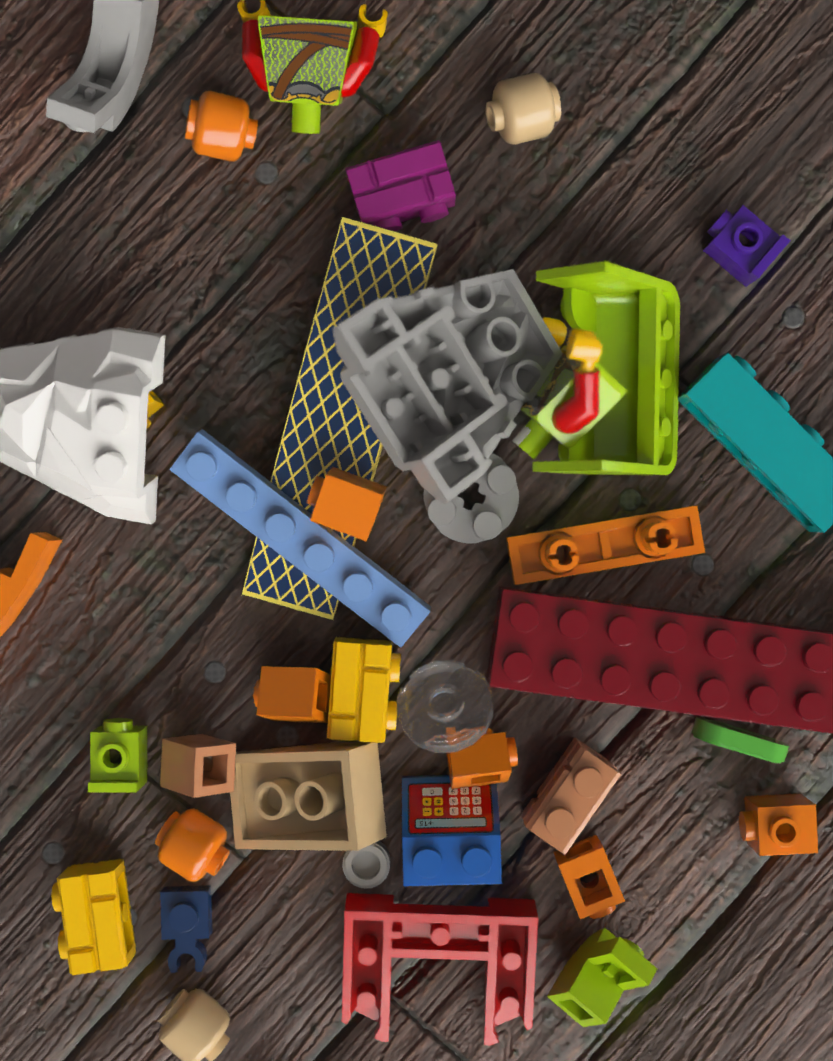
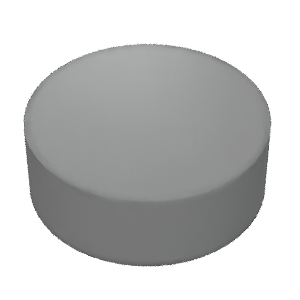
M377 841L359 851H345L342 864L343 872L348 881L359 888L367 889L378 886L386 879L390 869V854L387 847L381 841Z

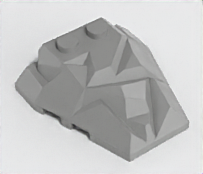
M514 269L462 280L454 285L441 288H426L418 290L414 294L392 298L390 296L377 299L333 328L336 351L344 362L340 372L341 381L395 466L402 471L412 470L420 485L442 503L452 500L486 473L493 462L489 459L501 438L510 436L516 426L513 420L523 404L534 399L563 354Z

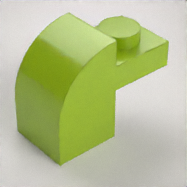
M602 928L592 934L568 960L547 997L582 1027L606 1024L623 991L649 986L657 968L643 957L644 952L637 944L625 938L615 937L606 928Z

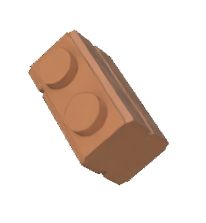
M574 737L537 790L538 797L532 798L521 813L525 827L561 853L566 854L621 776V773L612 762Z

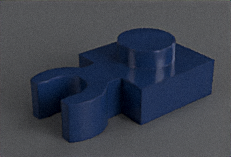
M211 885L163 887L160 892L161 940L175 939V946L168 958L169 970L171 973H177L181 965L180 955L188 953L195 959V971L201 972L207 961V950L199 939H209L212 934Z

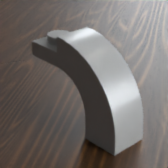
M94 0L91 31L82 61L73 76L47 97L46 117L63 122L68 128L78 132L95 133L99 128L113 132L118 127L134 100L150 55L157 22L159 0Z

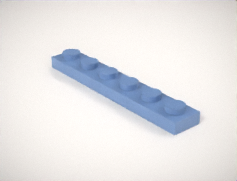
M203 429L196 433L170 468V471L400 648L431 612L429 604L329 527L310 521L312 516L310 512Z

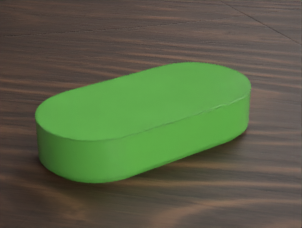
M696 716L691 731L694 737L705 742L778 764L785 761L789 748L788 744L774 738L700 716Z

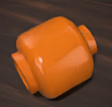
M205 91L201 94L198 101L193 99L190 101L184 139L192 140V148L199 155L234 162L241 157L244 148L253 149L258 120L249 118L250 110L246 100L214 91Z
M195 808L188 809L182 814L175 811L164 823L155 840V845L159 847V861L190 882L200 880L207 872L215 876L224 865L230 853V850L224 847L227 839L226 829Z

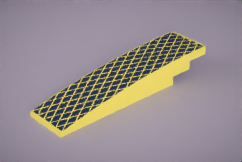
M342 217L270 481L311 514L315 506L307 504V500L317 476L325 479L328 471L335 467L373 481L383 447L341 381L340 372L344 362L336 351L333 328L377 299L390 296L392 298L401 297L426 289L437 251L436 243ZM331 529L349 544L355 546L356 537ZM256 537L242 594L333 620L339 600Z

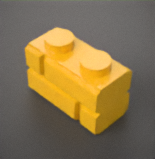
M345 637L335 638L333 642L327 738L383 743L386 739V729L396 730L398 701H389L390 682H399L401 653H392L393 641Z
M116 859L101 861L95 864L93 862L67 867L57 877V882L53 884L51 893L54 911L62 913L64 929L60 930L58 936V951L61 959H68L69 972L72 975L127 967L136 954L124 860Z

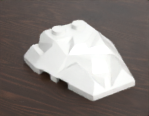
M115 327L77 337L71 335L58 338L55 341L38 344L27 343L0 348V462L107 517L153 524L156 521L158 476L144 474L148 392L163 383L165 335Z

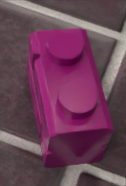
M439 140L345 168L359 219L362 223L397 232L403 228L401 222L420 217L422 223L433 222L449 214L447 208L455 206V190Z

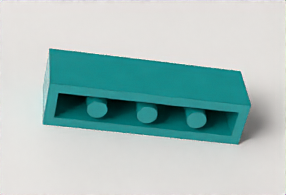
M729 353L716 358L678 396V401L808 532L825 533L833 525V457L822 447L825 443L824 439L807 424L800 425L788 413L791 408L781 395L773 390L766 391L754 379L757 374L746 360L737 355L732 357Z

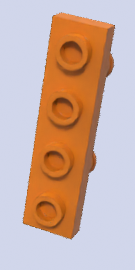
M697 505L506 537L514 585L705 553Z

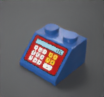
M449 775L402 776L403 886L502 884L497 783L451 789Z

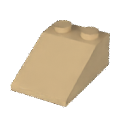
M361 741L334 742L236 752L234 792H230L235 849L359 851L387 837L378 743Z

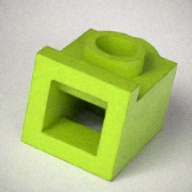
M130 718L103 720V726H99L90 732V781L88 782V792L137 793L147 783V726H133V719ZM110 749H116L120 752L122 756L121 763L110 762Z

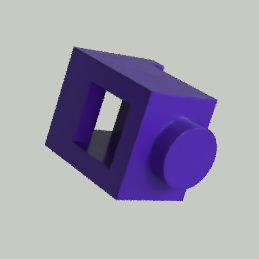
M743 205L734 214L730 213L727 209L721 214L707 231L713 239L703 251L747 287L760 278L791 240L784 234L779 236ZM740 233L753 243L752 247H746L740 243Z

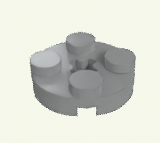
M494 453L490 455L489 459L493 462L486 473L474 482L479 484L478 492L485 495L483 504L475 503L472 510L463 508L464 499L456 496L449 502L442 503L424 489V503L429 519L443 535L457 542L479 543L495 538L510 525L518 508L519 489L515 473L499 456Z

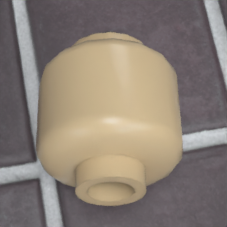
M530 73L499 81L494 88L492 101L486 103L488 125L492 132L499 131L501 137L508 144H519L547 137L553 130L554 123L559 121L561 117L560 96L555 84L547 82L539 73Z
M182 989L157 1019L161 1024L158 1034L159 1040L181 1061H201L204 1057L208 1061H213L230 1040L225 1034L230 1021L229 1013L203 989H195L189 993Z

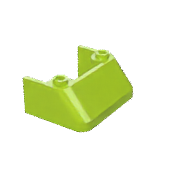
M607 261L536 271V281L564 288L561 299L563 318L572 329L591 331L596 335L602 345V353L597 363L615 378L627 392L573 447L567 449L559 443L558 455L560 461H533V472L593 475H669L676 465L678 451L680 301L675 286L669 281Z

